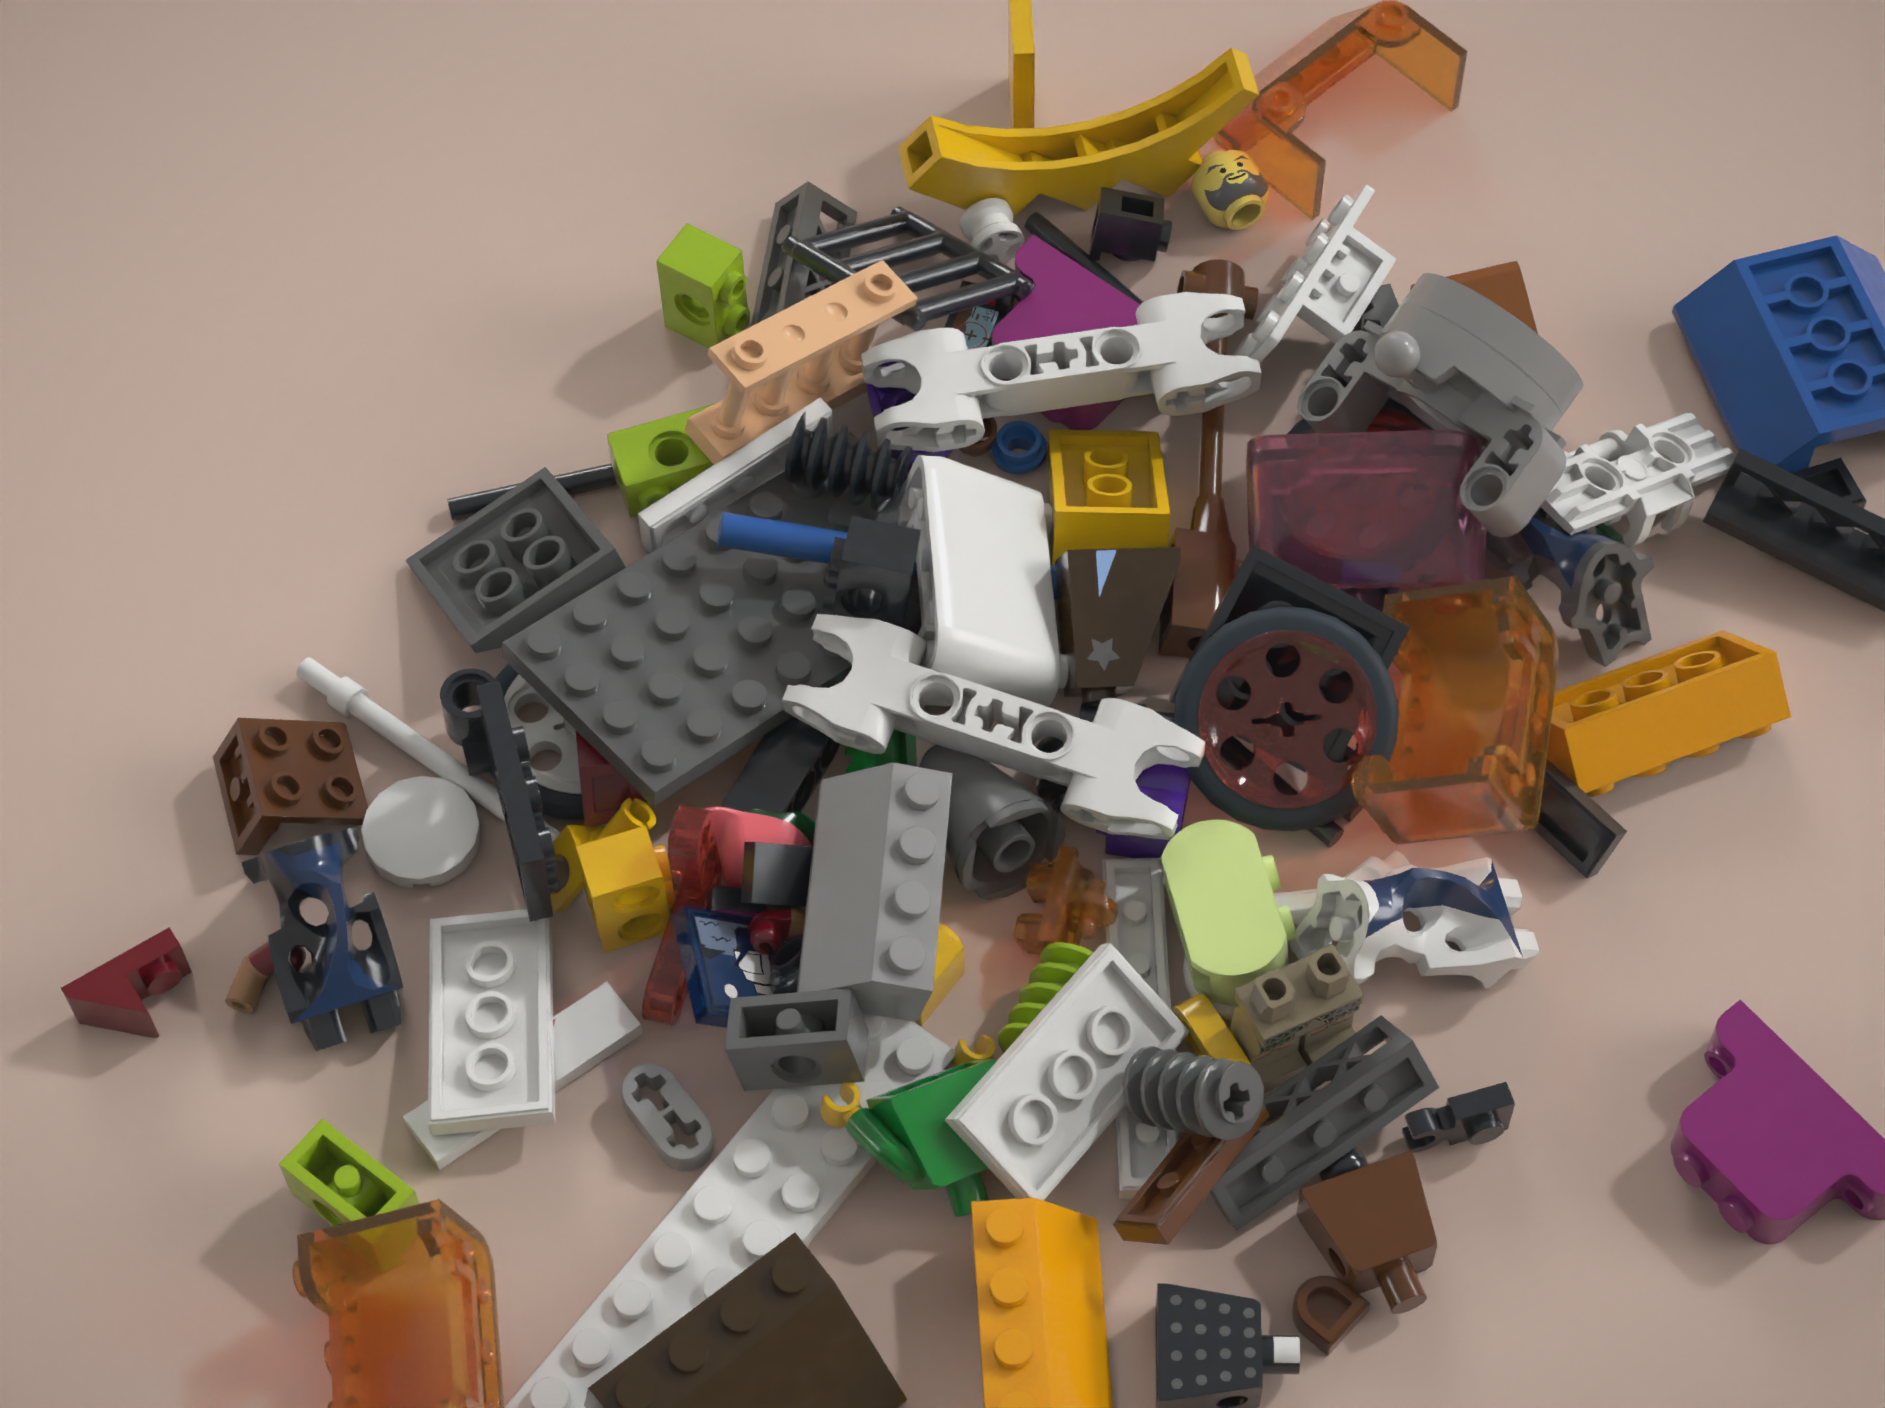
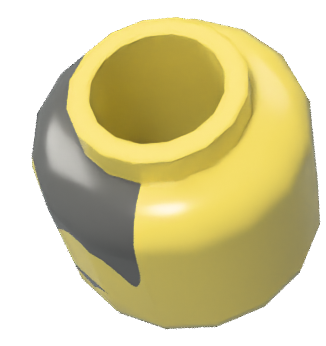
M1218 150L1208 154L1203 158L1202 164L1194 173L1191 182L1194 198L1208 221L1217 228L1241 230L1253 225L1264 214L1270 195L1268 183L1252 157L1239 150Z

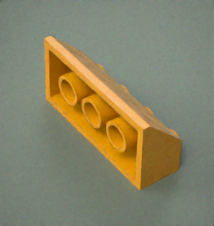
M1724 630L1516 705L1518 715L1539 753H1542L1589 797L1605 794L1615 787V782L1631 776L1648 777L1659 774L1666 770L1667 763L1682 757L1697 758L1710 755L1719 750L1720 743L1733 738H1753L1764 735L1772 729L1771 724L1791 717L1776 651Z
M1037 1198L971 1202L972 1242L984 1408H1113L1097 1218Z

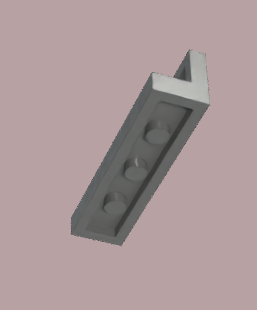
M809 181L775 203L751 326L804 300L806 295L810 294L812 296L834 285L827 279L821 281L817 273L798 263L783 251V244L790 236H795L802 240L827 233L820 220L821 212L838 222L836 230L855 225L857 212ZM851 249L833 253L830 256L836 260L849 257Z
M1380 1015L1263 1098V1105L1270 1116L1210 1191L1224 1217L1236 1231L1440 1088L1414 1041ZM1384 1040L1387 1042L1372 1054L1364 1055ZM1332 1081L1322 1089L1313 1091L1324 1082ZM1282 1116L1271 1125L1263 1127V1125L1268 1123L1273 1118Z

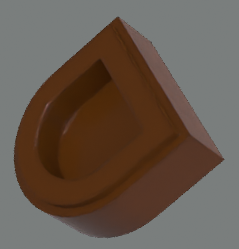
M1316 1276L1306 1280L1296 1291L1292 1306V1318L1297 1330L1329 1356L1368 1313L1370 1303L1342 1280L1332 1276Z

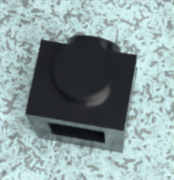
M1101 187L1091 230L1089 259L1099 261L1101 252H1106L1125 261H1138L1142 259L1154 262L1157 251L1166 253L1171 236L1172 221L1164 219L1165 199Z

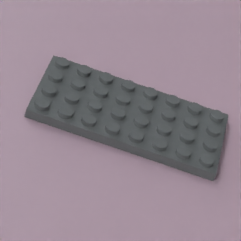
M849 432V443L854 445L858 438L852 432ZM785 472L505 640L502 642V658L654 807L791 718L792 715L784 711L782 703L788 685L796 686L801 684L810 687L830 688L843 682L852 669L850 662L814 641V633L811 630L817 614L833 615V611L823 609V602L829 575L839 576V574L828 572L829 564L718 547L717 534L722 512L848 532L852 516L898 525L897 499L894 503L891 500L883 511L877 512L871 507V493L863 503L856 505L850 501L849 486L841 496L835 498L828 492V479L820 489L815 491L807 487L806 473L794 484L786 480ZM912 578L903 628L918 635L922 627L918 578Z

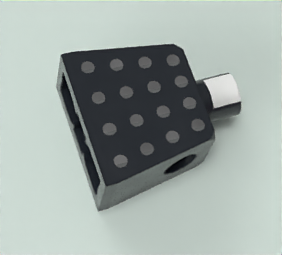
M1157 1283L1155 1303L1156 1408H1257L1260 1406L1263 1374L1299 1375V1335H1262L1261 1303L1247 1297Z

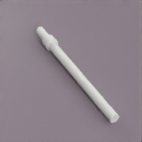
M311 657L301 662L297 669V676L327 697V704L346 718L355 716L435 774L463 788L472 800L505 822L498 791L495 786L479 775L469 776L468 768L369 699L367 697V690L348 676L339 678ZM544 822L545 828H549L553 842L560 832ZM561 856L558 860L564 862L566 858Z

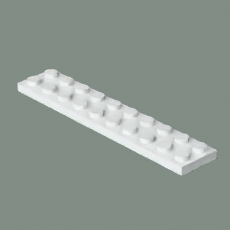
M862 1013L869 1029L865 1082L853 1083L860 1091V1109L868 1108L867 1099L953 1067L955 1050L913 1021ZM841 1084L774 1089L504 1408H586L584 1403L588 1387L794 1232L808 1246L876 1163L849 1135L846 1127L835 1128L830 1126L821 1116V1102L824 1094L828 1095L835 1105H848L840 1097Z

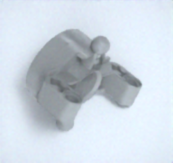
M1423 273L1384 328L1368 320L1363 326L1367 332L1361 330L1350 332L1333 346L1302 389L1298 397L1297 408L1303 419L1330 446L1339 448L1356 442L1389 398L1407 407L1434 430L1472 452V468L1460 486L1462 504L1492 535L1509 537L1520 532L1528 524L1559 481L1566 468L1567 458L1563 448L1567 443L1560 435L1552 432V430L1582 390L1583 381L1574 367L1552 345L1515 316L1481 294L1454 280L1438 274Z

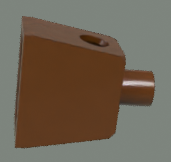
M1412 1151L1300 1189L1296 1212L1297 1217L1338 1279L1345 1282L1358 1294L1380 1287L1393 1314L1408 1312L1426 1301L1427 1296L1417 1273L1425 1271L1433 1265L1437 1250V1239Z

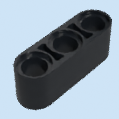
M792 716L763 736L720 807L742 812L762 809L771 814L802 812L833 761L840 743L835 742L824 733Z

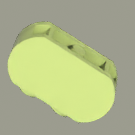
M1205 820L1189 825L1179 831L1166 845L1161 861L1166 892L1194 988L1198 993L1204 994L1209 1000L1214 1002L1238 1005L1234 999V989L1255 980L1256 977L1289 965L1287 942L1297 940L1289 906L1277 907L1273 891L1281 890L1272 854L1262 857L1255 834L1235 822Z

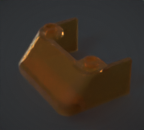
M1382 1L1334 16L1257 73L1254 79L1259 96L1212 138L1225 151H1244L1252 157L1268 185L1313 220L1320 215L1326 160L1292 134L1303 123L1306 107L1373 55L1377 54L1452 112L1459 106L1467 50L1412 8L1398 1Z

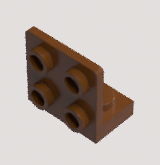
M237 718L213 756L236 855H259L272 834L278 830L280 823L363 825L368 805L348 730L344 723Z

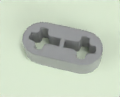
M648 1063L633 1068L625 1076L622 1083L623 1103L630 1119L669 1167L679 1171H693L702 1167L711 1158L714 1150L712 1127L707 1117L675 1076L664 1066ZM646 1085L652 1091L660 1089L665 1109L659 1112L651 1100L648 1098L641 1100L639 1089ZM676 1122L686 1135L695 1134L697 1145L692 1149H688L684 1144L675 1146L676 1143L671 1125Z

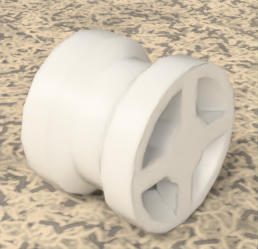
M1000 198L981 200L971 205L960 219L962 232L968 240L972 241L971 246L1001 263L1014 258L1016 251L1024 244V236L1020 228L1012 223L1013 212L1006 200Z

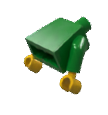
M987 1035L979 1036L974 1046L975 1053L968 1049L965 1040L959 1039L954 1049L955 1058L952 1068L867 1099L868 1108H859L860 1091L852 1082L842 1083L839 1094L848 1105H835L830 1097L824 1094L821 1102V1116L823 1120L835 1128L846 1127L849 1135L867 1154L901 1183L908 1184L913 1190H929L945 1186L954 1215L959 1217L971 1214V1202L989 1201L980 1174L981 1171L989 1168L947 1124L945 1119L996 1063L994 1059H991L995 1051V1043Z

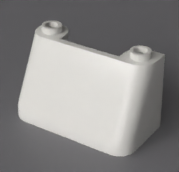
M918 455L897 498L896 507L899 526L921 530L916 563L922 622L918 636L927 644L922 657V663L926 664L925 668L959 677L1049 707L1058 688H1065L1068 679L1067 657L1065 654H1059L1048 536L1052 528L1051 504L1045 503L1041 492L945 457ZM934 700L926 704L951 706L950 703L944 700Z

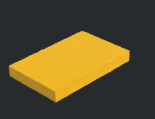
M1008 0V82L1011 129L1034 128L1035 47L1031 0Z

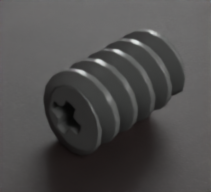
M1155 1046L1141 1048L1131 1057L1125 1069L1122 1084L1124 1101L1129 1113L1139 1123L1152 1127L1159 1126L1168 1130H1178L1189 1134L1195 1133L1204 1137H1215L1225 1141L1238 1139L1252 1128L1259 1117L1264 1097V1086L1260 1074L1248 1063L1242 1061L1234 1062L1226 1058L1216 1059L1208 1055L1198 1056L1190 1052L1180 1053L1172 1049L1163 1050Z

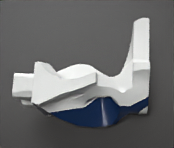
M1487 857L1432 869L1418 868L1411 864L1391 870L1384 878L1373 880L1344 879L1334 874H1323L1318 879L1316 902L1308 915L1295 929L1297 940L1289 942L1291 951L1300 960L1328 945L1332 946V940L1339 941L1335 948L1358 985L1368 980L1374 974L1375 962L1387 957H1399L1409 964L1416 963L1421 976H1473L1486 989L1494 985L1510 970L1524 968L1539 953L1534 932H1530L1528 929L1514 928L1510 918L1521 908L1523 897L1518 881L1497 876L1492 859ZM1404 911H1411L1417 916L1420 924L1419 931L1412 932L1405 928L1403 923ZM1445 941L1456 942L1461 951L1458 952L1451 949Z

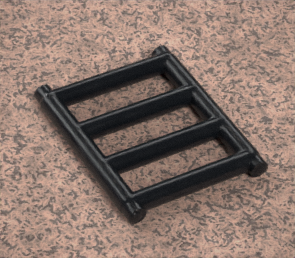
M900 206L894 208L891 214L885 217L802 240L795 236H790L783 244L785 254L833 284L881 260L892 268L940 253L950 259L897 274V276L913 293L975 274L987 279L986 281L919 300L915 306L892 317L895 321L914 331L923 329L927 321L1012 295L1025 299L1034 289L1033 282L1023 277L1019 272ZM904 233L914 237V239L840 260L830 256L833 253Z

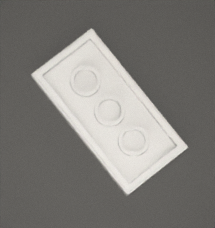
M527 909L430 919L428 1126L432 1136L555 1123L552 917L530 922Z
M1111 943L1101 944L948 1115L945 1121L1016 1199L1037 1198L1044 1201L1126 1106L1122 1084L1125 1069L1131 1057L1139 1049L1150 1046L1163 1050H1175L1190 1031Z

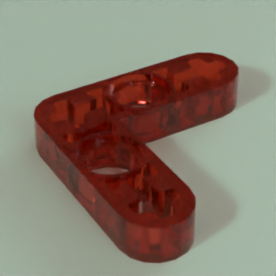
M684 804L679 805L673 817L667 846L675 901L648 978L642 1004V1017L644 1020L674 1026L679 1019L699 960L687 909L707 912V891L713 886H721L722 880L713 813L711 810ZM691 911L690 917L700 956L701 947L693 915L709 916L706 913Z

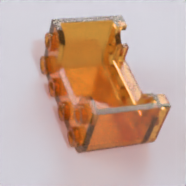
M1516 576L1385 595L1383 613L1410 626L1392 661L1402 675L1399 699H1397L1399 709L1397 742L1390 763L1382 755L1365 756L1362 759L1359 769L1354 771L1352 777V789L1356 801L1364 807L1379 825L1381 831L1396 845L1534 830L1540 815L1559 663L1558 643L1551 624Z
M437 1199L297 1235L298 1260L294 1262L292 1269L295 1287L300 1296L308 1298L316 1308L329 1316L330 1340L325 1343L324 1357L327 1369L332 1376L333 1401L329 1402L327 1408H504L495 1271L490 1248L479 1230L442 1200Z

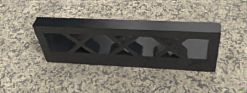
M1740 448L1702 522L1885 612V519Z

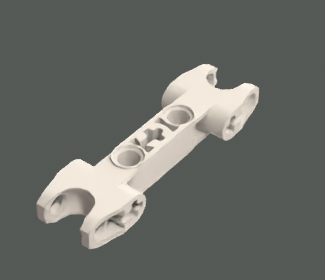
M1192 292L1161 295L1143 302L1137 308L1135 315L1138 325L1108 327L1012 341L969 350L964 333L954 328L915 331L903 337L879 344L861 354L864 382L882 388H905L916 396L906 403L885 409L881 414L874 417L876 444L880 446L886 438L891 440L892 450H904L906 446L912 447V450L928 452L959 449L970 446L983 437L985 432L984 418L1015 416L1116 401L1127 397L1155 393L1159 411L1170 416L1207 412L1218 406L1242 399L1260 389L1262 372L1259 361L1248 356L1219 355L1208 349L1206 344L1228 337L1244 327L1245 307L1243 299L1228 294ZM1228 313L1223 317L1209 318L1215 314ZM886 362H899L889 366L877 367ZM1236 377H1242V378H1240V379H1238V380H1235V381L1223 382V381H1227V380H1230V379H1233V378H1236ZM1000 379H1011V380H1010V381H1002V380H1000ZM898 427H909L901 431L891 430Z
M817 614L811 628L814 633L813 640L821 644L825 649L840 655L850 662L852 669L843 682L830 688L810 687L801 684L796 686L788 685L782 699L785 712L819 730L837 743L872 754H882L885 752L895 729L946 748L967 753L1040 779H1046L1067 786L1068 789L1060 809L1068 818L1085 826L1114 835H1131L1171 840L1174 837L1178 826V814L1171 811L1166 805L1154 801L1140 792L1135 781L1143 770L1155 764L1175 765L1184 768L1199 767L1205 751V741L1170 722L1152 709L1116 698L1102 699L1093 722H1089L1038 703L919 666L927 644L920 636L902 627L877 619ZM934 700H944L952 706L949 711L938 716L929 715L922 710L927 703ZM994 720L1003 722V725L997 724L992 732L983 730V727L990 728ZM1023 728L1022 742L1017 743L1015 738L1020 739V729ZM1048 736L1056 737L1064 743L1061 749L1052 753L1042 752L1034 745L1041 738Z

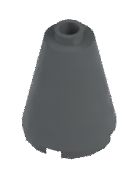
M937 744L927 750L919 767L953 773L946 850L960 883L968 891H975L980 898L987 900L1007 897L1028 887L1037 879L1032 871L1044 858L1052 864L1059 855L1064 842V821L1058 815L1056 809L989 761Z

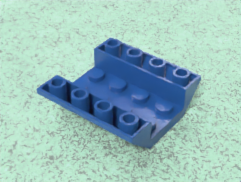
M1836 235L1736 259L1673 306L1672 314L1738 452L1741 448L1790 473H1794L1809 467L1815 447L1885 430V272L1875 255Z

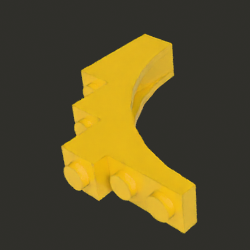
M1231 47L1199 73L1167 92L1126 110L1083 122L1046 128L1020 129L965 125L930 115L898 147L908 189L965 210L981 200L1000 198L1006 200L1010 205L1014 218L1041 193L1088 211L1098 202L1101 187L1113 188L1121 180L1169 197L1194 175L1202 164L1199 149L1257 98L1259 92L1247 54Z

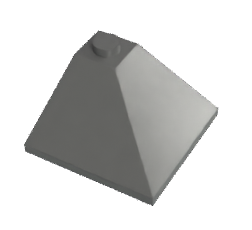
M546 467L405 560L475 653L502 648V642L626 568L613 545Z

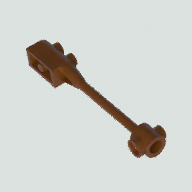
M1221 259L1208 260L1198 264L1192 271L1183 270L1181 273L1177 293L1228 294L1243 299L1245 307L1244 319L1253 320L1258 304V288L1245 286V272L1236 263ZM1228 313L1215 314L1209 318L1223 317ZM1227 337L1206 344V347L1219 355H1226ZM1225 404L1207 412H1202L1199 496L1196 498L1190 529L1176 527L1168 544V547L1181 548V561L1160 614L1159 654L1190 658L1243 560H1236L1237 548L1232 541L1226 508L1221 497Z

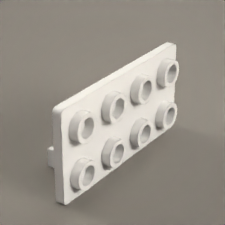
M1366 184L1353 199L1344 194L1327 219L1323 218L1317 224L1305 242L1308 248L1302 257L1299 255L1282 277L1280 282L1284 286L1279 294H1274L1257 316L1256 321L1259 325L1254 333H1248L1232 356H1248L1251 359L1258 360L1260 364L1277 346L1296 316L1335 344L1344 335L1352 332L1397 260L1353 228V225L1375 192L1373 188ZM1236 377V378L1230 379V380H1228V382L1238 380V379H1240V378H1242V377Z

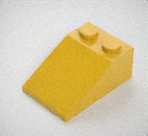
M1048 429L1049 503L1052 507V528L1049 534L1051 565H1055V561L1067 550L1168 547L1170 508L1159 432Z

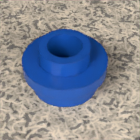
M1012 421L1005 424L997 432L996 442L991 447V456L994 463L1001 470L1015 475L1031 473L1043 464L1047 453V445L1043 435L1034 425L1025 421ZM1015 449H1023L1026 452L1015 453L1012 451Z

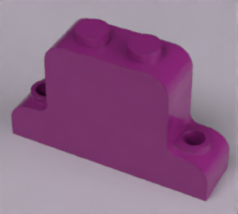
M1033 234L1016 251L1015 271L1032 281L1034 289L1025 299L1014 295L1019 303L994 327L992 346L1000 343L1087 330L1138 325L1135 313L1140 304ZM1000 379V380H1002V381H1010L1011 379ZM1124 399L1048 410L1040 413L1051 422H1060L1071 430H1092Z
M1742 1000L1737 1001L1718 1018L1707 1050L1704 1053L1708 1067L1720 1080L1685 1108L1672 1138L1670 1149L1674 1159V1166L1679 1175L1689 1185L1695 1188L1701 1187L1718 1204L1722 1217L1734 1230L1740 1233L1746 1232L1752 1239L1763 1244L1782 1242L1828 1202L1834 1199L1845 1201L1854 1211L1865 1218L1884 1220L1885 1139Z

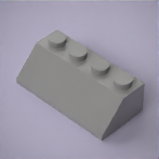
M893 762L822 779L819 787L797 992L852 988L861 1013L917 1022L933 992L953 773Z

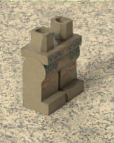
M1334 945L1321 948L1303 959L1278 970L1267 972L1256 977L1255 980L1234 989V999L1238 1005L1233 1009L1230 1032L1251 1065L1260 1074L1264 1093L1281 1086L1304 1070L1306 1065L1308 1067L1356 1033L1352 1027L1354 1012L1359 1010L1360 1004L1363 1003L1364 994Z

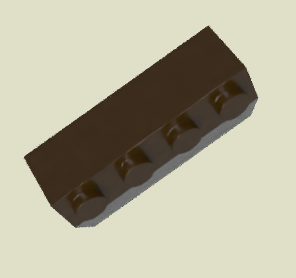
M794 1232L588 1387L584 1406L586 1408H899L907 1401V1398L834 1280Z

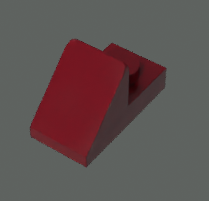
M170 927L61 987V990L79 1024L158 1038L160 1035L142 1000L151 995H159L171 990L179 983L181 978L192 973V970L180 943Z

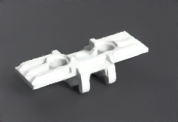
M1684 413L1647 428L1642 423L1635 425L1629 436L1621 430H1612L1602 434L1598 442L1590 445H1581L1577 450L1571 452L1564 451L1567 458L1566 468L1540 507L1570 535L1601 523L1608 526L1620 521L1621 516L1625 514L1629 520L1630 528L1624 535L1623 541L1625 545L1632 547L1642 543L1648 537L1656 515L1668 510L1666 517L1661 521V526L1665 531L1669 532L1681 527L1688 518L1695 499L1692 487L1727 474L1735 459L1734 454L1728 447L1723 448L1716 441L1715 435L1710 430L1706 431L1700 426L1697 418L1692 413ZM1659 453L1669 457L1673 462L1665 459Z

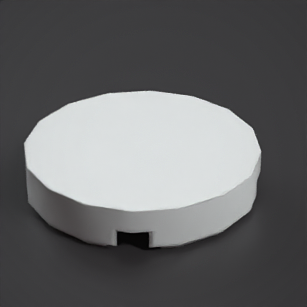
M428 776L400 780L380 792L366 810L361 829L368 860L380 876L398 886L414 888L413 884L422 885L429 883L430 887L445 884L464 872L478 853L481 831L475 803L464 789L444 778Z

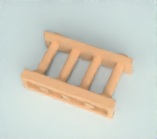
M881 260L710 347L707 355L730 380L723 400L688 418L685 427L686 434L715 465L820 397L833 410L867 392L862 372L861 354L873 348L872 342L880 323L915 306L918 298L892 269Z

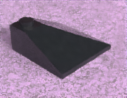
M1252 544L1193 650L1169 699L1171 703L1175 704V698L1184 671L1200 646L1223 625L1249 612L1280 606L1309 608L1336 617L1359 632L1380 655L1387 670L1405 639L1410 626ZM1279 636L1259 640L1241 649L1222 666L1211 683L1204 706V720L1327 784L1367 710L1368 704L1365 691L1356 673L1340 655L1321 643L1303 637Z

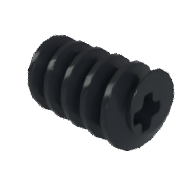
M804 412L794 429L788 445L785 459L786 480L795 484L806 473L807 487L816 491L828 479V492L835 498L841 496L849 486L850 501L856 505L863 503L871 493L872 509L881 512L891 500L894 503L900 494L911 462L912 447L906 446L899 457L895 459L891 457V440L885 438L876 452L870 450V433L864 431L853 445L849 443L847 425L842 424L832 438L827 436V418L821 417L814 428L808 430L806 429V412Z

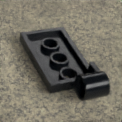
M468 668L459 670L451 674L444 681L440 690V700L447 734L454 743L463 747L469 776L493 771L530 922L553 917L550 894L561 892L555 866L556 856L549 828H545L542 815V800L536 776H532L529 763L530 754L523 726L511 728L500 681H496L489 673L480 669ZM470 706H480V709L476 711H462Z

